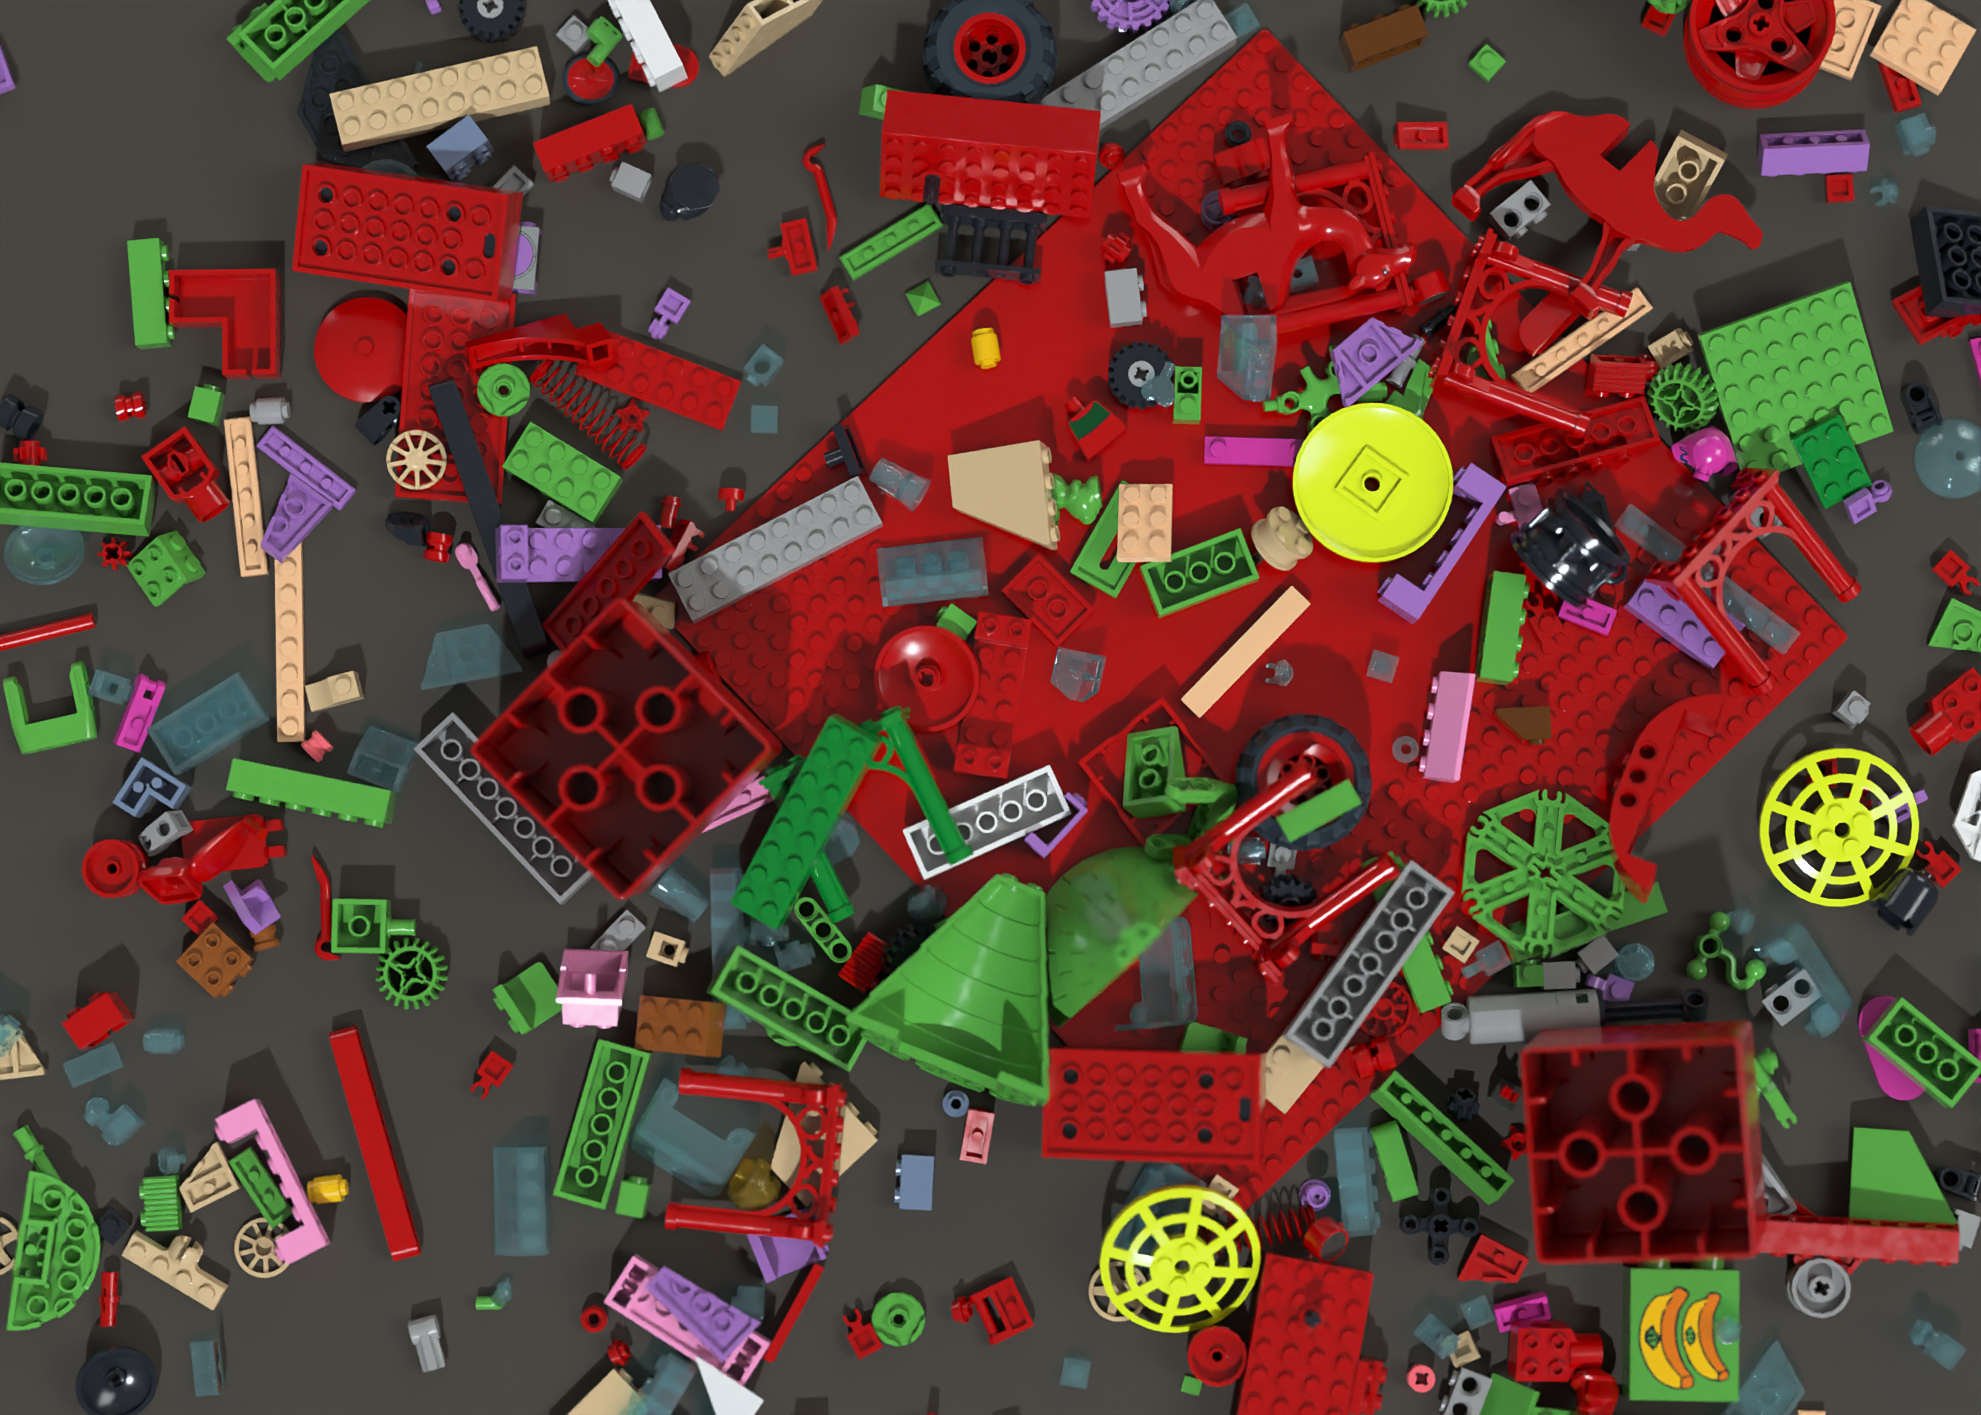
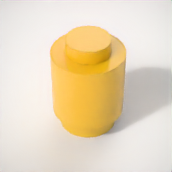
M982 328L973 331L971 344L975 364L981 365L982 369L997 366L996 362L1001 360L997 334H994L993 328Z
M341 1174L315 1177L313 1181H308L307 1183L308 1198L310 1202H316L317 1204L344 1201L345 1195L349 1193L347 1179H343Z

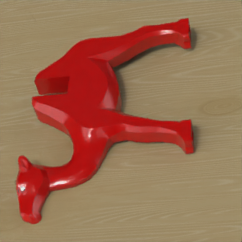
M1551 111L1531 118L1517 134L1498 148L1490 156L1488 163L1465 182L1464 187L1458 188L1452 194L1451 204L1470 221L1474 222L1479 218V213L1481 212L1479 200L1491 189L1506 182L1531 178L1554 171L1571 201L1584 213L1602 224L1601 242L1592 265L1580 281L1579 286L1570 293L1568 301L1572 307L1588 320L1592 321L1598 316L1600 309L1596 300V293L1600 285L1611 274L1618 263L1620 255L1634 244L1641 243L1669 252L1685 253L1701 247L1717 233H1722L1741 241L1749 249L1755 250L1760 246L1763 237L1761 229L1751 219L1739 200L1732 195L1722 194L1714 196L1691 219L1678 221L1671 218L1660 206L1654 192L1658 148L1652 140L1620 171L1604 158L1628 134L1631 123L1623 117L1615 114L1586 117L1565 111Z
M1296 112L1263 122L1268 133L1267 140L1270 152L1269 194L1264 210L1262 212H1252L1227 222L1210 234L1199 246H1196L1179 229L1164 219L1151 204L1144 186L1146 177L1151 170L1148 163L1116 173L1120 184L1123 186V193L1132 210L1135 223L1138 225L1147 245L1158 284L1180 301L1207 308L1227 322L1237 323L1250 319L1237 279L1257 272L1270 312L1282 308L1288 300L1291 283L1299 260L1311 247L1322 241L1334 240L1342 246L1346 254L1351 276L1349 281L1350 289H1372L1386 283L1396 274L1415 263L1417 247L1413 243H1407L1402 248H1375L1363 223L1350 211L1336 207L1306 206L1300 203L1294 189V170L1288 151V133L1298 120Z

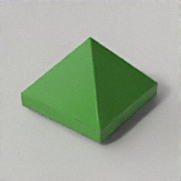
M929 281L905 293L917 317L941 305Z

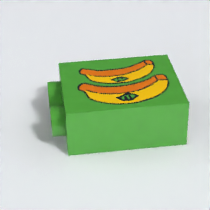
M1724 1258L1691 1259V1267L1670 1266V1260L1638 1261L1637 1266L1623 1265L1622 1395L1629 1400L1739 1402V1270L1724 1267Z

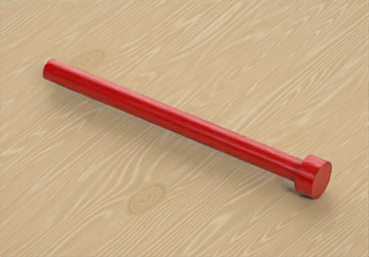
M93 613L0 635V651L96 628Z

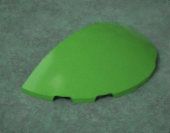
M29 1170L14 1253L6 1330L18 1331L37 1328L44 1322L55 1317L60 1318L76 1305V1301L83 1292L89 1289L98 1268L100 1236L89 1206L76 1191L64 1184L63 1181L42 1172Z

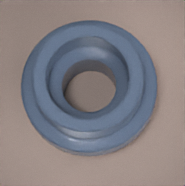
M957 1090L949 1092L943 1099L944 1111L951 1117L963 1116L969 1108L967 1095ZM953 1099H959L961 1101V1107L959 1109H953L951 1107V1101Z

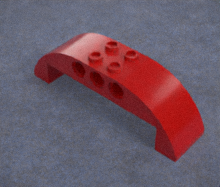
M1714 694L1691 697L1677 702L1660 712L1641 733L1632 754L1626 753L1622 763V778L1617 776L1614 782L1609 823L1610 854L1614 868L1622 883L1639 902L1644 904L1647 903L1656 881L1657 865L1634 857L1631 853L1682 726L1713 737L1723 713L1725 697L1722 695Z

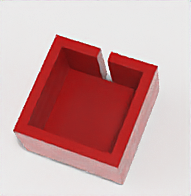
M101 991L88 1000L90 1002L88 1006L83 1008L77 1007L66 1015L68 1019L62 1025L79 1050H91L111 1036L108 1032L112 1029L116 1033L135 1020V1018L118 993H108L107 991L103 993Z

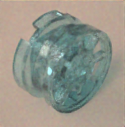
M1634 943L1625 945L1618 950L1619 956L1615 958L1614 965L1621 977L1629 981H1640L1652 973L1655 959L1648 947Z

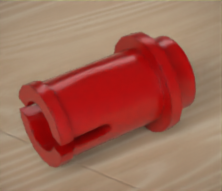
M665 495L664 500H661L663 508L659 525L662 528L675 530L678 508L682 507V504H680V498Z

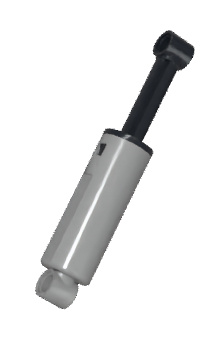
M1596 988L1469 996L1466 999L1465 1006L1453 1002L1448 1003L1442 1008L1441 1033L1449 1040H1460L1467 1034L1470 1044L1532 1041L1540 1031L1545 1029L1605 1027V1022L1682 1018L1685 1023L1705 1022L1708 1016L1709 995L1703 989L1690 988L1679 998L1604 1002L1601 989Z

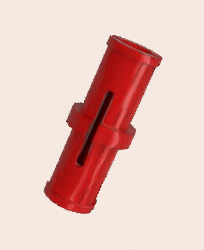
M101 1272V1296L98 1297V1302H100L99 1327H117V1302H120V1297H117L119 1272Z

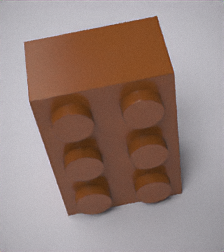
M640 995L635 1049L721 1057L726 1004Z

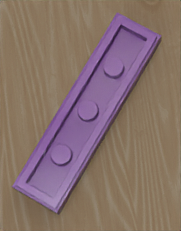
M273 425L257 444L260 450L331 502L339 511L344 508L357 491Z

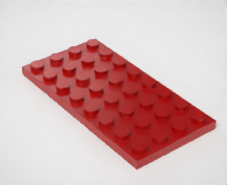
M409 289L399 435L411 430L426 431L434 435L445 449L447 464L444 474L439 481L426 489L412 490L396 482L395 497L468 503L427 386L428 384L453 376L498 505L502 504L504 468L502 466L505 461L507 417L496 416L487 412L480 404L477 396V384L482 373L496 364L471 369L468 363L465 342L514 328L516 294H512L510 299L494 302ZM510 361V362H504V363H501V364H510V365H511V361ZM501 386L498 389L501 395H506L509 392L505 386ZM421 435L410 436L414 448H418ZM426 437L423 451L431 449L436 444ZM405 438L398 442L400 449L406 452L410 450ZM438 449L428 455V459L442 461L440 450ZM398 453L397 461L404 460L405 456ZM427 464L429 471L436 477L441 466ZM406 465L397 466L396 475L398 478L407 469ZM423 470L419 472L420 485L432 481ZM410 471L403 482L415 485V472Z

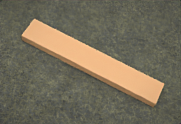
M1637 287L1631 291L1633 296L1624 318L1602 311L1592 321L1589 320L1510 377L1518 388L1534 393L1651 311L1653 307Z
M251 417L225 419L224 426L241 577L269 574L267 553L261 549L264 526Z
M1291 586L1184 695L1181 701L1200 718L1311 603Z

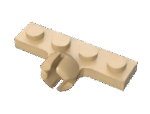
M139 1231L132 1235L122 1254L123 1257L209 1309L214 1310L218 1306L228 1285L200 1269L198 1261L203 1254V1248L198 1241H195L192 1248L186 1249L192 1238L179 1235L172 1241L170 1247L166 1248Z

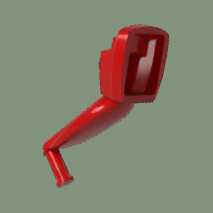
M244 816L237 823L210 839L193 855L192 859L180 857L162 859L157 866L140 871L138 882L149 896L164 905L195 900L202 896V882L216 878L230 864L243 845L248 830L258 840L265 839L268 835V830L253 821L252 817Z

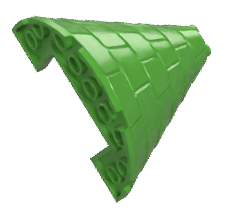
M1144 847L1111 849L1078 863L1067 871L1050 889L1045 897L1046 1006L1049 1017L1059 1028L1122 972L1199 893L1195 889L1191 891L1186 884L1181 885L1176 880L1173 874V859L1153 858L1144 852Z
M1003 873L1002 876L996 874L971 900L946 921V924L928 938L917 952L872 991L870 997L848 1014L845 1021L853 1030L857 1031L861 1027L863 1029L861 1037L901 1060L909 1061L910 1058L916 1059L914 1063L920 1066L919 1069L979 1093L988 1088L990 1089L989 1094L1001 1100L1029 1106H1036L1037 1102L1040 1105H1045L1050 1096L1045 966L1047 962L1045 893L1042 892L1043 889L1035 884L1028 883L1026 886L1017 882L1018 879L1010 874Z

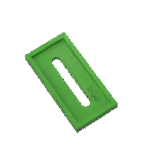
M1122 480L1120 484H1129V483H1127V482H1125V481ZM1119 486L1070 571L1074 576L1115 599L1137 563L1118 562L1116 555L1107 570H1103L1099 566L1100 561L1118 532Z

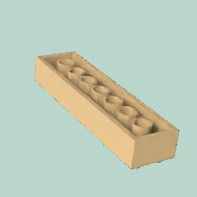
M537 46L329 94L344 152L451 128L468 115H470L474 122L550 105V96Z

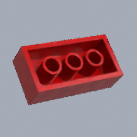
M632 104L533 142L549 182L555 181V183L569 179V174L574 172H588L595 168V164L602 161L605 164L611 163L619 158L618 155L627 151L629 154L636 153L644 148L643 145L648 144Z

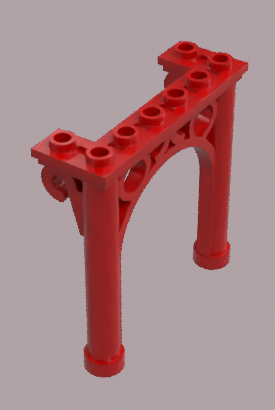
M1374 151L1368 152L1362 159L1294 174V189L1298 198L1314 196L1326 199L1339 208L1350 211L1359 220L1358 216L1366 215L1373 207L1377 227L1370 226L1365 218L1360 220L1368 234L1371 235L1372 244L1374 245L1377 240L1381 239L1383 248H1402L1399 234L1395 235L1393 229L1395 224L1394 212L1392 209H1388L1386 199H1389L1386 183L1382 184L1380 178L1382 164L1379 157L1375 158ZM1269 180L1234 189L1229 187L1218 189V201L1222 214L1228 215L1265 206L1269 194ZM1336 186H1346L1341 197L1328 190H1324ZM1358 188L1364 192L1367 202L1365 208L1357 210L1347 203L1350 190ZM1408 268L1399 272L1379 287L1370 289L1373 292L1350 297L1356 289H1350L1349 287L1344 293L1330 300L1250 318V327L1253 339L1258 344L1266 342L1268 338L1394 309V313L1404 315L1412 307V301H1415L1413 287L1411 285L1408 286L1406 276L1409 275ZM1390 282H1392L1393 287L1387 288Z
M1488 228L1485 235H1479L1470 257L1475 259L1472 267L1467 266L1462 278V281L1466 282L1464 290H1458L1453 305L1458 307L1455 315H1449L1445 325V329L1449 330L1447 338H1441L1436 353L1440 354V357L1436 356L1427 376L1431 378L1429 387L1434 389L1435 386H1445L1571 433V436L1582 439L1591 414L1505 382L1491 366L1485 342L1490 317L1496 307L1506 297L1523 289L1539 288L1569 298L1570 293L1579 286L1582 277L1519 255L1517 247L1506 242L1496 241L1497 234L1493 233V229ZM1485 265L1491 267V268H1488V269H1486L1485 271H1483ZM1506 273L1526 280L1510 285ZM1489 275H1496L1502 281L1503 290L1498 294H1489L1484 289V282ZM1601 284L1596 293V300L1600 310L1624 318L1633 293L1626 290L1618 291ZM1477 289L1481 299L1491 302V304L1485 303L1480 309L1471 310L1470 306ZM1481 316H1483V318H1482V320H1481V323H1480V321L1478 320V318H1480ZM1465 321L1472 326L1473 336H1477V339L1466 337L1458 341ZM1464 345H1471L1477 350L1479 359L1471 365H1465L1459 359L1461 347ZM1482 366L1490 380L1477 376L1475 370Z
M1747 467L1737 474V479L1730 485L1733 490H1738L1732 502L1722 508L1717 513V518L1700 531V536L1693 544L1688 545L1682 551V556L1676 562L1658 561L1651 567V572L1644 579L1648 583H1653V585H1660L1663 591L1672 599L1677 601L1681 599L1748 681V687L1756 696H1762L1775 686L1777 679L1730 621L1722 600L1724 577L1736 553L1755 537L1766 533H1779L1788 537L1797 546L1841 603L1855 598L1860 593L1862 586L1855 577L1849 575L1779 485L1778 481L1780 479L1778 475L1780 473L1778 470ZM1760 506L1764 511L1763 520L1760 526L1754 527L1750 519L1751 514ZM1774 514L1785 527L1772 525ZM1740 522L1742 527L1747 530H1739L1736 533L1732 532ZM1721 543L1720 551L1718 552L1719 556L1711 554ZM1710 560L1714 565L1713 577L1704 581L1700 575L1701 568ZM1702 587H1711V600L1701 589Z
M1303 758L1293 764V768L1189 845L1186 847L1183 845L1178 847L1176 845L1172 848L1173 874L1176 880L1181 885L1186 884L1191 891L1195 889L1199 892L1201 890L1206 895L1208 904L1214 910L1218 908L1223 914L1226 924L1230 928L1235 927L1239 931V936L1244 944L1248 947L1251 945L1256 950L1259 960L1257 966L1260 972L1266 978L1270 976L1275 983L1280 981L1282 968L1290 965L1300 953L1298 946L1308 937L1388 880L1392 881L1401 875V871L1394 859L1385 852L1324 897L1309 905L1300 907L1276 905L1259 897L1249 888L1243 880L1237 865V853L1240 843L1253 827L1318 781L1315 771ZM1232 840L1230 853L1218 851ZM1216 860L1230 864L1229 872L1223 876L1215 875L1209 868ZM1231 882L1234 889L1232 895L1229 896L1220 885H1226ZM1246 906L1253 909L1251 920L1240 907ZM1263 914L1277 916L1278 924L1272 929H1265L1257 920ZM1284 917L1298 918L1284 928Z
M682 1067L679 1078V1094L759 1101L771 1104L781 1110L789 1118L796 1130L800 1144V1166L790 1191L772 1207L758 1211H746L668 1202L665 1229L677 1230V1227L807 1240L813 1241L812 1244L818 1245L817 1248H824L827 1242L833 1239L834 1224H829L830 1213H835L837 1198L832 1197L833 1186H838L839 1170H835V1161L841 1158L842 1143H837L838 1132L843 1133L845 1117L840 1116L841 1107L846 1106L847 1089H843V1083L825 1085L693 1071V1068ZM783 1102L808 1104V1106L802 1109L799 1115L796 1116ZM820 1106H826L828 1114ZM809 1111L818 1112L822 1118L821 1129L817 1134L807 1133L801 1124L804 1116ZM825 1134L823 1158L815 1154L812 1144H807V1139L817 1140ZM809 1157L814 1163L807 1167ZM822 1168L820 1193L814 1185L809 1183L802 1184L804 1178L808 1180L814 1170ZM802 1189L810 1190L814 1195L813 1208L805 1213L797 1209L793 1199ZM788 1204L792 1213L797 1218L771 1214ZM818 1211L817 1220L809 1219Z

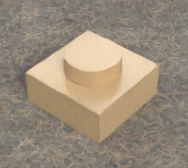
M1456 926L1441 949L1462 963H1465L1479 940Z
M1469 1331L1444 1341L1453 1365L1456 1368L1480 1358V1354Z

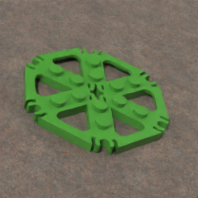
M1539 790L1484 811L1482 816L1478 817L1477 821L1483 825V829L1478 830L1472 826L1467 833L1461 894L1472 891L1466 893L1463 897V901L1472 899L1476 902V906L1469 909V914L1481 911L1479 914L1473 915L1472 918L1524 955V946L1527 944L1529 945L1527 948L1528 956L1533 954L1534 947H1540L1542 958H1545L1548 953V947H1550L1551 958L1607 935V931L1610 932L1613 926L1606 921V918L1612 917L1618 921L1623 913L1625 885L1620 880L1612 862L1608 836L1609 823L1567 793L1564 795V803H1561L1562 793L1560 791L1556 794V800L1551 801L1547 798V790L1542 792L1541 800H1539ZM1531 809L1536 816L1533 847L1502 826L1501 820L1521 810ZM1572 814L1594 829L1596 833L1595 838L1561 851L1563 819L1565 815ZM1481 849H1486L1514 870L1480 884L1474 879L1476 853ZM1602 865L1611 866L1614 870L1612 897L1609 899L1603 898L1575 878V876ZM1548 868L1551 878L1547 876L1544 879L1540 878L1541 872L1538 869L1544 870ZM1528 896L1526 928L1523 934L1515 935L1493 919L1492 912L1494 909ZM1556 900L1587 922L1588 928L1585 932L1565 940H1557L1553 936Z

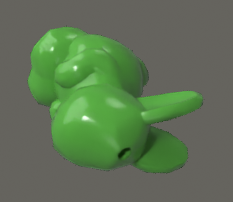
M1052 474L1054 478V489H1051L1052 499H1055L1057 505V515H1054L1055 525L1058 526L1060 509L1065 508L1083 524H1091L1096 519L1100 508L1103 507L1098 476H1091L1086 484H1082L1080 480L1076 479L1068 485L1060 475Z

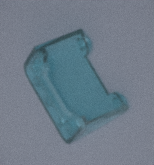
M1799 924L1788 925L1753 947L1760 959L1771 957L1778 964H1787L1794 961L1800 971L1802 969L1806 970L1822 996L1818 999L1819 1001L1808 1008L1811 1012V1019L1804 1027L1811 1038H1825L1838 1029L1851 1013L1853 1008L1851 997L1804 926Z

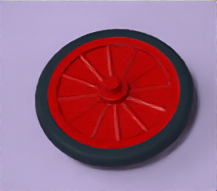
M589 54L581 55L573 59L564 70L563 85L565 91L574 101L588 106L603 104L612 98L618 88L619 78L617 71L607 59L597 67L588 61L587 56Z

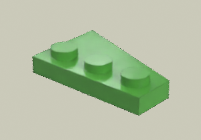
M1950 598L1927 646L1981 652V612Z

